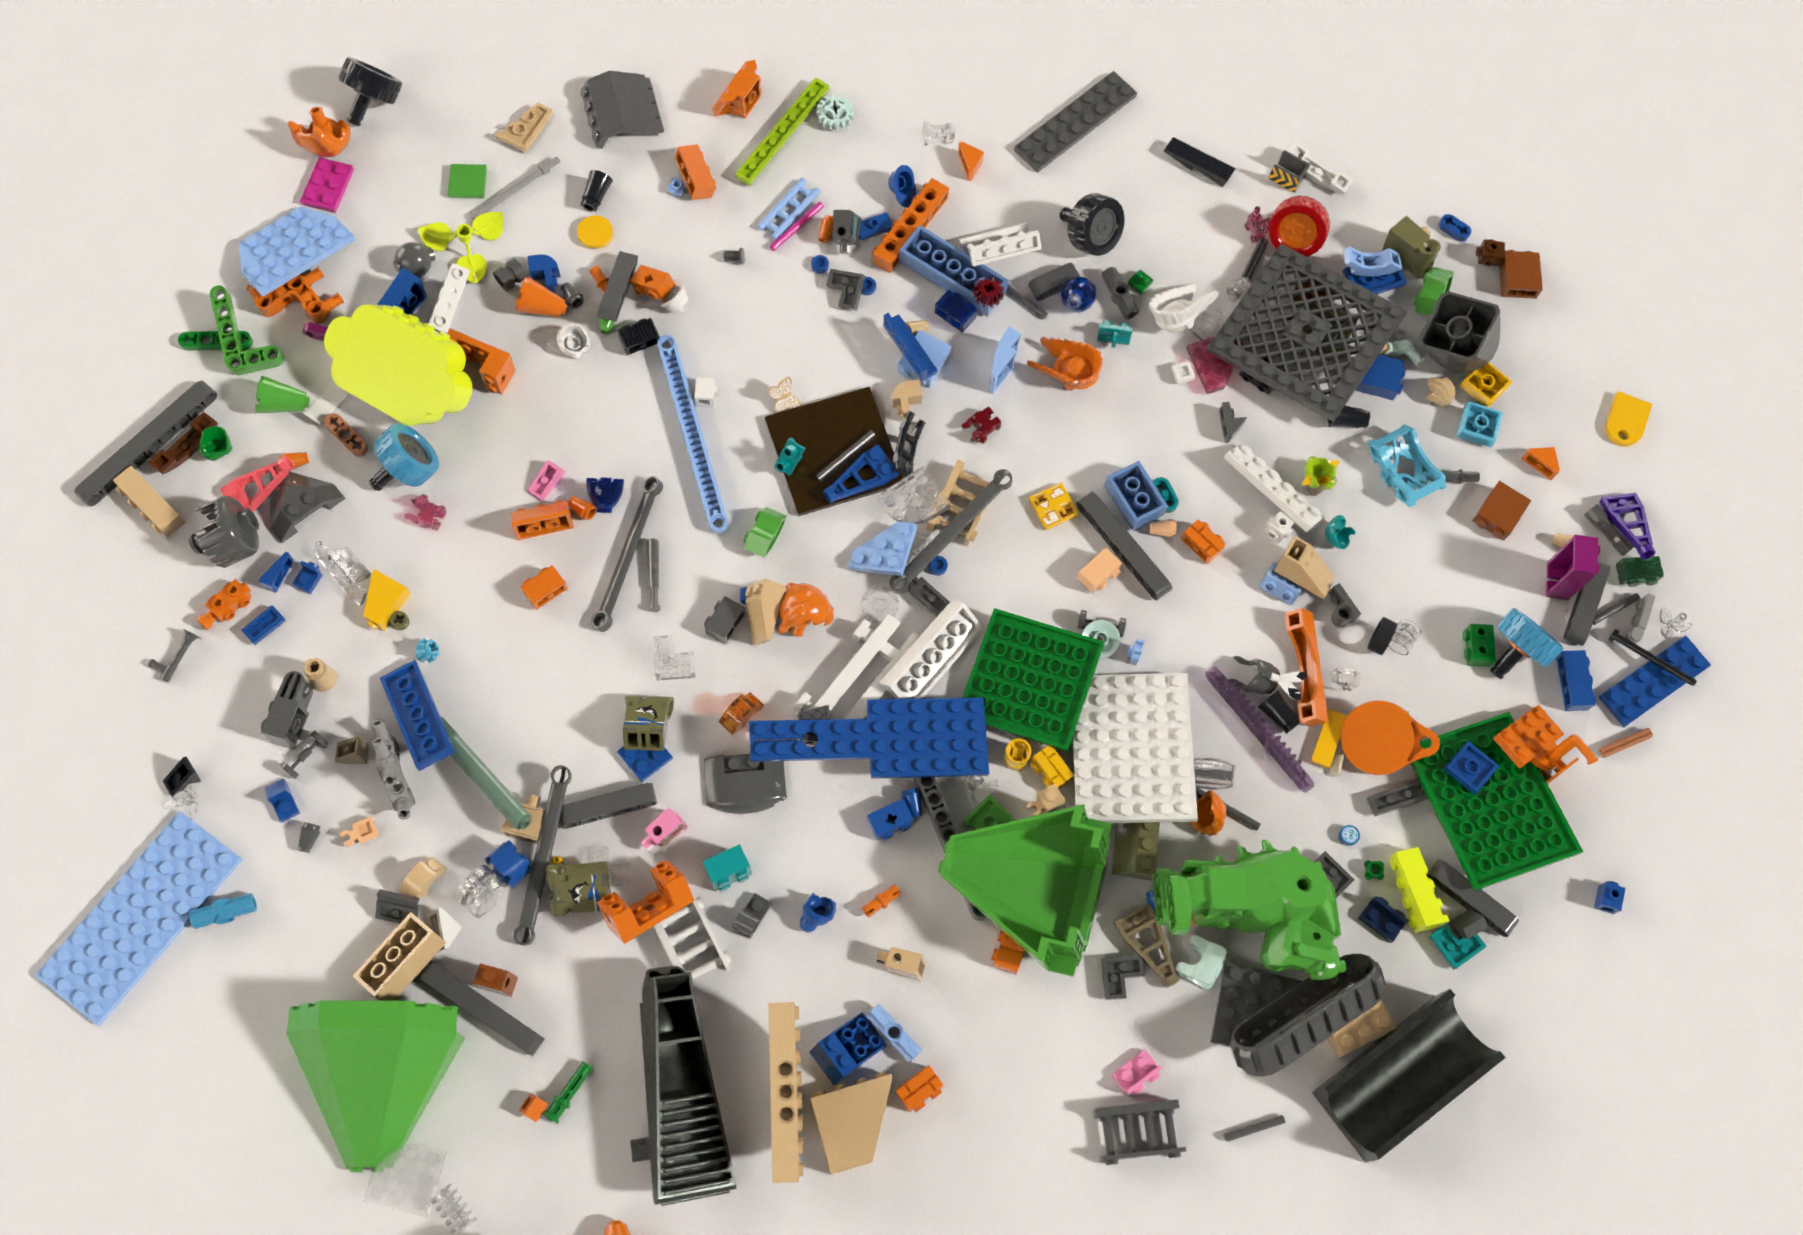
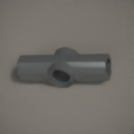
M1116 267L1107 268L1101 273V277L1111 293V300L1117 304L1124 319L1134 318L1139 313V309L1129 293V286L1123 282Z

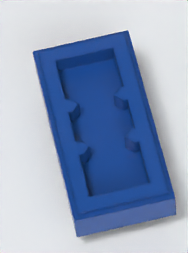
M888 213L862 220L859 234L860 240L862 241L891 231L893 224Z
M272 605L241 629V631L256 645L286 620Z

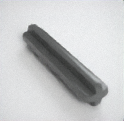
M1259 239L1240 278L1242 282H1250L1268 244L1267 239Z

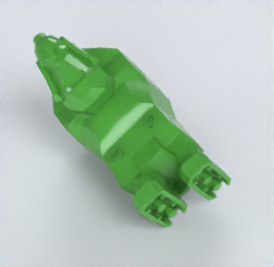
M1262 840V850L1258 853L1252 854L1247 852L1245 847L1238 846V860L1232 863L1223 861L1222 857L1217 855L1215 861L1186 860L1181 866V872H1174L1168 868H1157V873H1153L1156 921L1158 926H1169L1171 935L1187 934L1190 929L1193 913L1194 924L1198 926L1218 927L1220 930L1234 928L1248 934L1265 932L1259 959L1265 968L1274 972L1284 969L1301 970L1305 974H1309L1311 980H1326L1346 971V963L1344 960H1340L1338 949L1333 945L1334 940L1341 935L1334 886L1322 870V864L1319 861L1314 863L1300 855L1297 847L1293 846L1291 850L1278 851L1273 848L1269 841Z

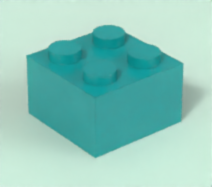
M740 844L703 861L705 871L714 891H725L731 887L730 884L736 881L738 883L744 882L749 879V875H752L749 862Z

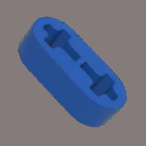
M1445 214L1439 222V228L1459 242L1466 241L1471 234V228L1451 214Z

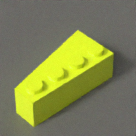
M1419 847L1392 854L1390 856V866L1392 870H1395L1397 876L1396 885L1399 890L1401 889L1403 896L1402 904L1407 909L1409 915L1408 923L1414 933L1436 929L1449 922L1447 914L1443 915L1440 907L1443 906L1441 899L1436 898L1434 895L1435 885L1433 880L1426 876L1428 868Z

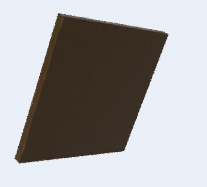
M870 386L765 417V422L778 457L791 437L797 444L806 448L792 475L788 476L786 473H783L798 517L905 485L903 475L900 472L898 477L885 485L836 500L832 503H829L823 494V490L830 487L863 453L876 445L880 446L893 463L894 451ZM870 430L875 433L874 438L821 481L817 480L815 475ZM869 465L863 466L858 472V475L864 481L876 477V474ZM851 476L843 482V485L846 489H851L858 486V483Z

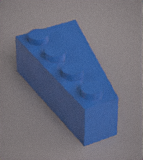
M402 267L377 305L398 306L404 310L403 313L412 315L427 298V294L420 278Z

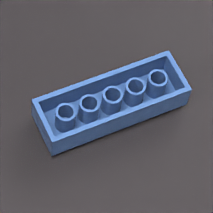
M921 225L918 226L899 250L900 263L985 316H988L996 305L993 304L992 308L986 305L983 308V303L977 304V299H974L973 294L974 286L978 283L979 279L984 281L985 277L988 280L994 277L995 282L1000 281L1001 286H1004L1003 294L1007 292L1008 279L984 264L972 266L971 258L968 254Z

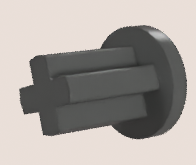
M744 249L724 251V262H740V264H744Z

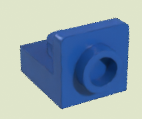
M301 561L302 569L292 584L294 587L311 594L323 575L319 570V566L315 563Z

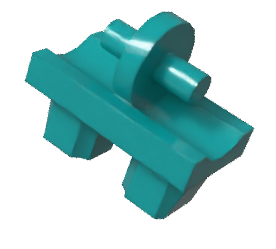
M1104 320L1099 326L1097 341L1111 342V347L1115 348L1116 343L1129 345L1132 328L1129 327L1128 323H1121L1119 326H1115L1110 321Z
M792 437L789 438L774 468L781 473H786L788 476L792 475L806 448L797 444Z

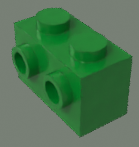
M1470 624L1463 631L1462 636L1466 646L1464 649V659H1466L1467 666L1490 667L1496 661L1494 627L1487 624Z

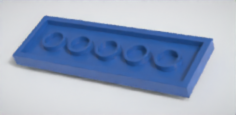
M1684 636L1657 655V657L1693 678L1711 666L1687 636ZM1649 661L1600 695L1599 698L1624 728L1682 687L1686 682Z
M413 660L380 677L418 771L455 753L453 744L417 661Z

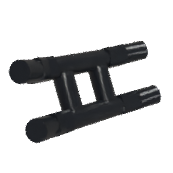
M908 411L900 424L897 446L893 455V463L897 473L903 471L902 457L906 460L904 472L908 481L914 479V456L920 434L926 424L923 420L919 419L911 435L907 433L915 416L911 411ZM905 440L910 444L908 452L903 449Z

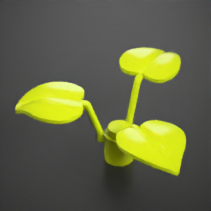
M502 212L481 214L474 219L472 223L473 228L467 224H460L452 237L451 229L448 225L440 222L419 227L418 230L424 244L427 247H431L434 251L445 250L448 247V242H452L458 236L459 241L465 243L468 256H462L456 264L470 270L467 281L478 283L486 274L487 263L481 254L471 256L469 242L472 240V233L477 236L481 234L483 239L489 241L499 238L503 232L504 215Z

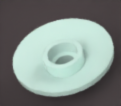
M1096 620L1089 623L1083 630L1082 635L1094 639H1097L1098 636L1104 638L1105 644L1100 658L1109 657L1118 649L1120 634L1116 626L1111 622Z

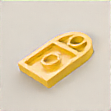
M1617 391L1605 425L1607 437L1614 444L1622 447L1636 444L1644 434L1652 403ZM1618 433L1624 434L1626 436V440L1621 439L1618 436Z

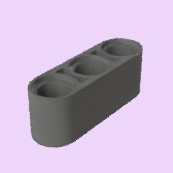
M1068 263L1032 279L1028 283V287L1036 300L1041 301L1078 284L1082 278L1073 263Z

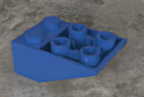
M861 1012L819 1041L809 1053L833 1086H835L884 1049L887 1044L863 1012Z

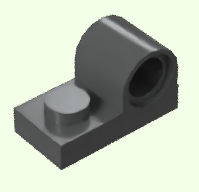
M1340 583L1333 586L1329 595L1331 601L1338 607L1333 612L1331 620L1335 626L1344 627L1356 621L1361 613ZM1339 613L1344 614L1346 618H1342Z
M754 893L745 909H742L735 919L733 929L751 939L772 906V903Z

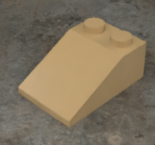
M766 578L750 584L745 593L747 596L745 603L752 645L755 646L771 641L786 586Z

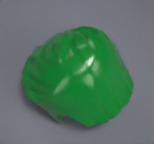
M213 426L202 431L199 452L204 458L216 461L231 452L233 447L224 428Z

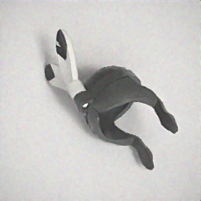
M1240 656L1233 657L1240 664L1257 666L1259 674L1248 685L1236 679H1226L1229 684L1238 686L1246 692L1263 695L1273 693L1279 685L1289 697L1294 700H1301L1300 692L1292 683L1305 680L1308 676L1306 673L1291 672L1280 675L1279 670L1269 662L1261 659L1249 661Z

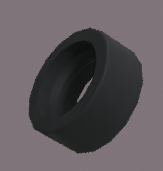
M1383 617L1378 623L1367 649L1383 655L1394 636L1398 623Z

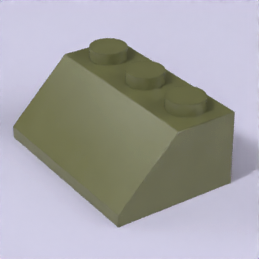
M1160 822L1117 823L1112 875L1152 880L1153 873L1156 871Z

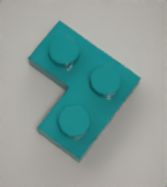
M1446 924L1428 936L1453 970L1487 947L1478 934L1468 940L1463 937L1458 941Z

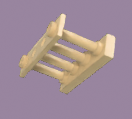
M957 460L927 522V530L934 532L936 526L945 528L950 523L941 516L943 511L947 512L949 510L959 514L963 510V508L951 504V501H949L951 495H957L969 501H972L977 496L958 488V485H956L958 480L962 481L964 479L982 488H985L990 482L966 473V470H964L965 462ZM986 507L972 520L973 523L970 530L964 528L959 533L966 537L964 546L968 547L970 541L974 542L978 533L975 530Z

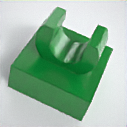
M1141 269L1128 281V285L1139 294H1142L1153 283V279Z

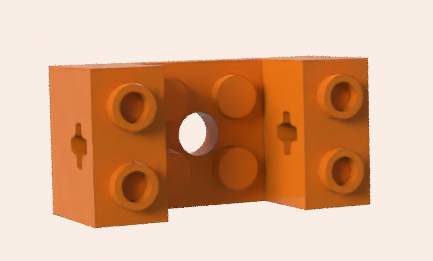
M449 328L447 334L450 335L451 340L457 342L463 348L466 359L471 362H479L482 365L479 372L485 388L491 393L497 392L502 395L516 372L510 353Z
M669 861L660 862L649 870L658 890L649 893L642 900L628 906L613 892L596 902L608 928L624 944L695 901L684 875Z

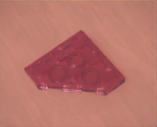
M1214 337L1189 344L1186 348L1206 394L1223 390L1234 368L1229 363L1207 352V347ZM1240 340L1241 346H1244L1243 341Z

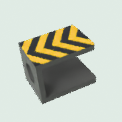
M1284 150L1278 165H1273L1268 178L1295 193L1305 178L1311 164Z

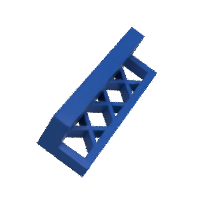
M886 313L883 319V326L919 379L924 381L937 374V368L901 316L898 314L891 317L889 313Z

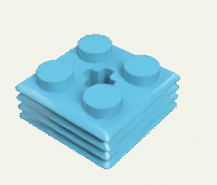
M1468 401L1463 408L1456 436L1492 447L1496 442L1503 412Z

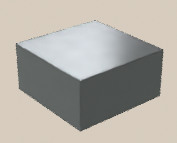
M1470 909L1449 921L1453 932L1467 940L1488 928L1485 917Z

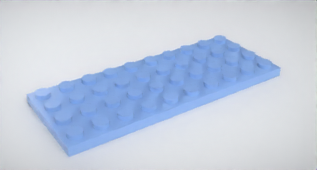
M179 811L35 976L93 1023L100 1026L189 923L190 911L201 908L243 859Z

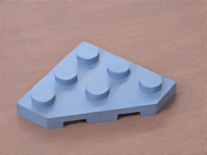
M896 522L853 550L848 565L850 571L903 576L917 531L916 523Z

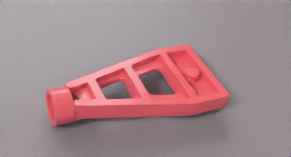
M284 456L275 463L235 478L220 490L223 496L233 497L245 509L248 508L254 512L289 472L294 469V464L287 456ZM271 472L274 479L265 486L261 477ZM256 482L259 491L252 499H249L244 486Z

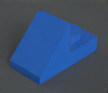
M284 778L265 787L267 800L272 803L280 822L300 814L299 808Z

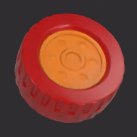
M1299 195L1285 199L1277 206L1269 222L1268 231L1271 243L1276 249L1282 243L1306 257L1311 256L1322 248L1330 230L1329 213L1319 201L1309 196Z

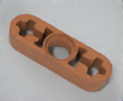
M332 413L326 416L324 422L327 429L354 456L361 457L367 453L368 446L365 441L338 414ZM333 420L338 423L339 429L334 424H331ZM345 431L351 432V436L347 439L341 438L342 433ZM354 441L358 446L362 447L360 450L355 448Z

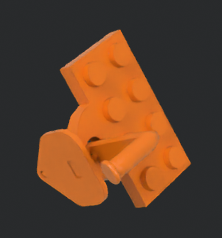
M1539 704L1493 738L1519 769L1529 761L1538 767L1547 784L1579 760L1577 757L1568 765L1561 760V757L1575 746L1586 758L1588 765L1599 760L1577 735L1572 734L1557 745L1555 741L1561 738L1564 733ZM1553 769L1556 774L1551 776L1546 770Z

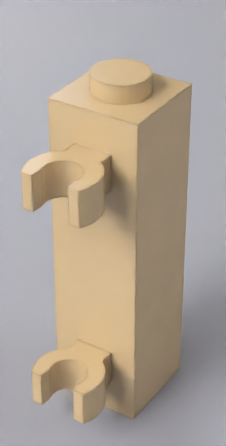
M1054 783L1038 792L1037 802L1028 803L1027 810L1031 808L1036 809L1032 816L1062 810L1065 808V798Z

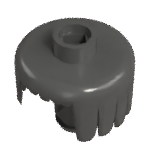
M222 496L196 509L197 512L201 511L200 513L203 515L208 514L206 516L208 520L215 519L211 524L197 531V535L192 534L189 538L190 547L196 554H204L206 557L216 555L210 561L217 563L216 566L226 568L257 552L259 548L258 520L255 514L250 509H245L239 501L231 496Z

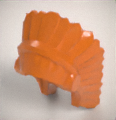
M1042 337L1040 339L1041 344L1053 357H1057L1053 368L1033 361H1027L1028 366L1063 383L1067 390L1072 391L1073 389L1083 390L1096 383L1101 371L1103 358L1100 355L1101 352L1096 347H1091L1089 343L1083 344L1074 340L1064 339L1062 341L1059 338L1054 339L1051 337L1048 339Z

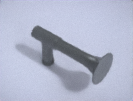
M183 629L185 633L184 640L168 666L154 659L150 660L148 666L162 672L163 674L160 679L169 682L188 647L196 639H202L201 637Z

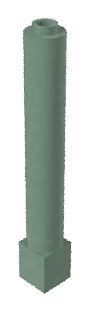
M441 717L455 749V753L450 755V757L516 830L527 828L531 823L532 816L463 741L450 724Z

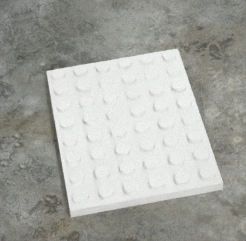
M1188 673L1094 675L1073 736L1075 806L1084 804L1088 818L1109 823L1196 822L1198 816Z

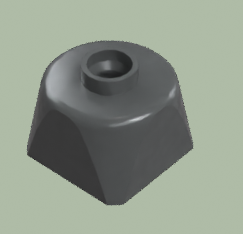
M1450 291L1444 292L1440 295L1417 339L1418 343L1433 360L1448 371L1455 373L1476 371L1488 364L1498 349L1500 340V309L1498 305Z

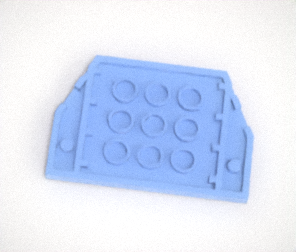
M299 206L239 242L241 272L244 278L264 297L355 241V237L335 216Z

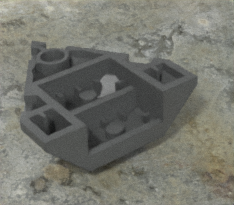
M270 472V482H271V481L274 479V477H273L272 473ZM289 472L270 494V529L283 543L298 533L294 526L325 504L329 509H332L346 498L333 483Z

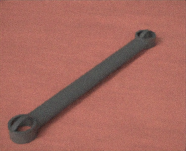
M1006 469L998 470L994 474L993 480L905 567L903 576H891L889 580L891 590L896 594L905 593L909 588V583L1002 490L1011 487L1013 482L1012 474ZM1005 476L1010 478L1008 483L1000 484ZM904 579L906 581L905 586L901 589H896L898 583Z
M650 476L643 482L642 488L644 493L600 610L592 617V626L600 632L607 631L612 625L613 619L611 614L655 497L663 489V483L656 476ZM653 483H656V486L652 490H649L650 486ZM605 617V622L598 626L599 621Z
M558 765L551 771L552 783L520 921L513 933L516 943L522 946H528L535 940L534 928L547 876L546 867L550 863L567 785L572 779L571 771L563 765ZM562 769L558 783L555 781L554 775L558 770ZM566 770H567V772H568V778H567V780L564 782L565 774H566ZM525 928L524 937L520 943L517 934L519 930ZM529 929H530V931H531V938H530V940L527 942L528 934H529Z

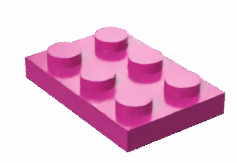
M319 157L300 199L301 205L336 213L353 174V165Z

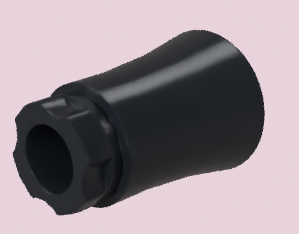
M590 170L580 203L581 206L590 212H596L613 182L612 178L604 172Z
M1345 405L1334 422L1327 419L1328 426L1367 428L1370 412L1362 408Z
M1278 690L1257 707L1280 729L1282 728L1285 734L1300 723L1299 719L1295 717L1296 714L1291 710Z

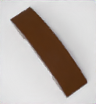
M203 411L190 423L191 429L167 451L160 450L148 461V464L162 475L177 468L199 449L202 431L208 427L217 426L218 422Z

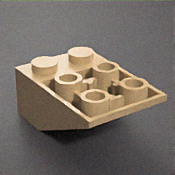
M1295 535L1274 569L1282 577L1293 581L1298 586L1325 599L1335 579V575L1312 545Z

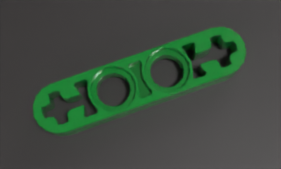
M218 331L183 332L178 336V343L182 349L187 351L222 350ZM239 331L241 341L245 337L247 339L244 340V343H241L243 350L250 348L253 344L252 337L246 331ZM190 338L191 341H188V344H185L184 342H186L187 339ZM204 338H211L210 343L202 344ZM231 345L228 350H233L236 345Z

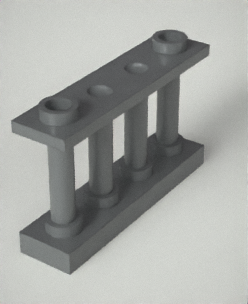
M1178 1099L1095 1108L1093 1116L1094 1119L1100 1118V1122L1103 1124L1107 1156L1099 1157L1100 1162L1106 1161V1165L1119 1164L1118 1160L1166 1154H1168V1158L1181 1157V1153L1186 1152V1147L1177 1148L1172 1115L1174 1110L1180 1108ZM1161 1111L1162 1115H1164L1169 1149L1157 1150L1152 1121L1153 1112ZM1133 1114H1141V1117L1144 1118L1148 1151L1136 1152L1131 1121ZM1114 1116H1120L1121 1120H1123L1128 1152L1126 1154L1115 1155L1111 1121Z

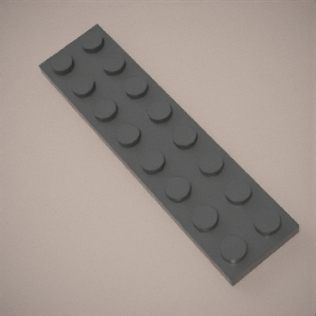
M1113 71L1014 146V151L1038 173L1137 96V92Z

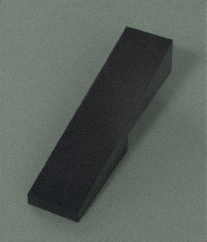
M1172 137L1164 149L1165 153L1191 171L1193 168L1197 169L1221 187L1227 183L1236 169L1175 137Z

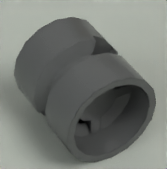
M515 258L505 263V268L499 267L493 272L494 278L506 292L515 287V282L520 283L525 277H528L522 265Z

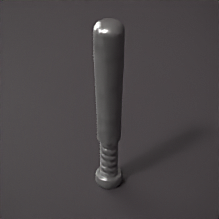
M652 538L647 542L649 589L651 590L649 611L658 612L660 611V605H658L659 541Z

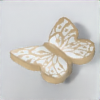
M789 376L781 380L778 386H772L768 389L770 397L776 400L774 408L778 413L786 411L787 408L790 410L802 406L801 402L791 395L792 380Z

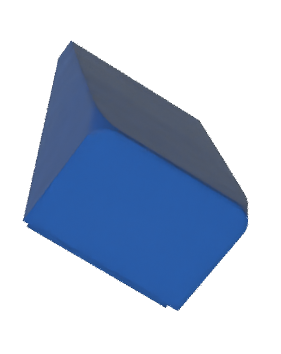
M285 552L262 575L258 581L263 588L276 593L294 561L292 556Z

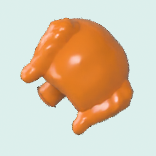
M314 107L309 111L313 122L310 123L308 129L293 121L287 122L295 143L314 155L321 157L337 156L346 148L350 141V125L346 124L344 120L336 122L331 118L325 117L321 107Z
M788 583L778 613L782 620L778 627V632L784 634L789 629L792 635L802 637L806 626L810 625L811 621L815 626L825 622L824 626L830 624L834 618V608L831 606L826 595L817 587L806 583Z

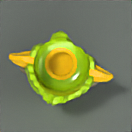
M1309 457L1306 460L1305 479L1302 481V485H1307L1306 490L1308 493L1316 496L1324 490H1330L1335 486L1337 482L1335 476L1336 467L1340 462L1336 459L1330 462L1326 458Z

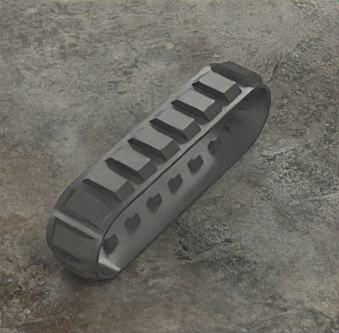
M1353 953L1340 957V960H1344L1346 963L1345 972L1326 980H1311L1309 977L1241 1022L1235 1028L1231 1037L1232 1042L1230 1043L1237 1066L1252 1076L1264 1077L1272 1075L1375 1006L1381 1000L1386 984L1378 962L1364 954ZM1352 985L1270 1042L1261 1045L1344 988Z

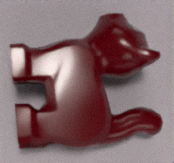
M990 407L976 412L965 423H962L961 427L963 429L969 428L972 424L978 429L972 433L971 442L975 441L976 443L984 444L987 442L988 435L994 430L1001 428V421L997 416L992 420L989 419L991 414L994 413Z

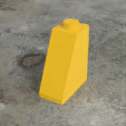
M375 569L372 571L363 616L367 620L366 624L374 630L379 628L385 631L390 624L391 615L400 610L410 596V592L404 585Z

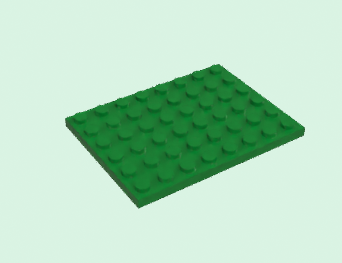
M1510 712L1438 735L1440 739L1439 750L1432 756L1410 763L1474 892L1577 856L1583 852L1540 769L1530 761L1519 769L1493 739L1497 734L1514 723ZM1431 739L1420 741V746L1424 749L1429 748L1432 744ZM1467 741L1499 765L1498 769L1476 795L1443 770Z

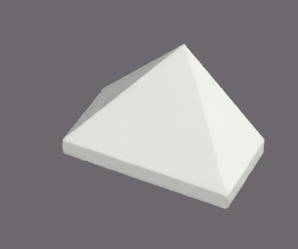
M438 908L428 913L427 919L429 928L446 942L438 951L439 953L449 948L462 927L446 911Z

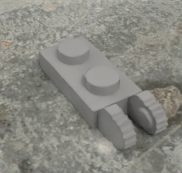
M1649 593L1638 600L1636 604L1637 614L1631 620L1632 630L1626 634V638L1635 644L1642 640L1655 600V596Z

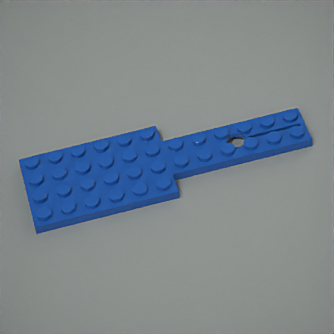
M983 698L869 699L866 701L867 719L749 721L750 762L870 759L871 779L989 775ZM811 732L817 736L818 742L815 746L808 747L803 743L802 737L805 733ZM770 739H794V740H770Z

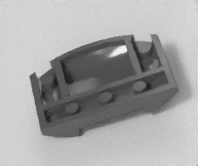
M750 754L719 755L704 759L707 805L711 808L714 806L722 812L732 814H749L770 809L782 798L783 801L787 799L784 761L750 762Z

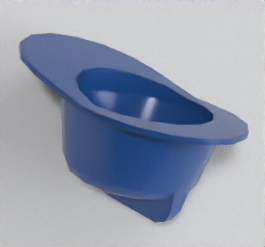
M901 165L891 172L888 186L891 192L896 195L898 203L904 208H909L912 199L917 195L914 174L909 166Z

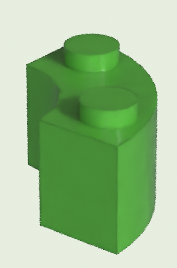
M1433 267L1425 273L1423 288L1414 301V305H1416L1415 312L1425 315L1431 314L1440 295L1450 290L1454 271Z
M768 507L759 511L755 518L756 523L754 527L744 537V549L765 557L776 542L787 515Z

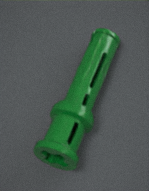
M582 1061L562 1092L554 1096L553 1103L542 1114L558 1124L560 1122L558 1119L565 1109H569L570 1100L593 1068Z

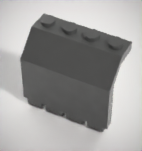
M609 70L586 81L581 88V97L584 100V109L587 112L588 125L591 127L592 140L596 148L602 149L608 138L622 132L655 136L664 132L650 78L645 77L644 74Z

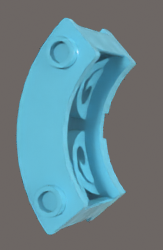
M1404 424L1401 428L1378 440L1373 439L1368 442L1374 464L1378 463L1382 471L1380 473L1381 478L1387 487L1392 486L1396 491L1395 496L1408 507L1416 505L1417 500L1432 492L1446 488L1444 473L1437 469L1423 452L1415 429ZM1403 435L1406 445L1402 439L1397 447L1396 439ZM1391 442V446H1385V444ZM1399 456L1415 464L1414 478L1407 474H1398L1395 471L1399 464ZM1394 457V464H1391L1390 459L1392 460Z

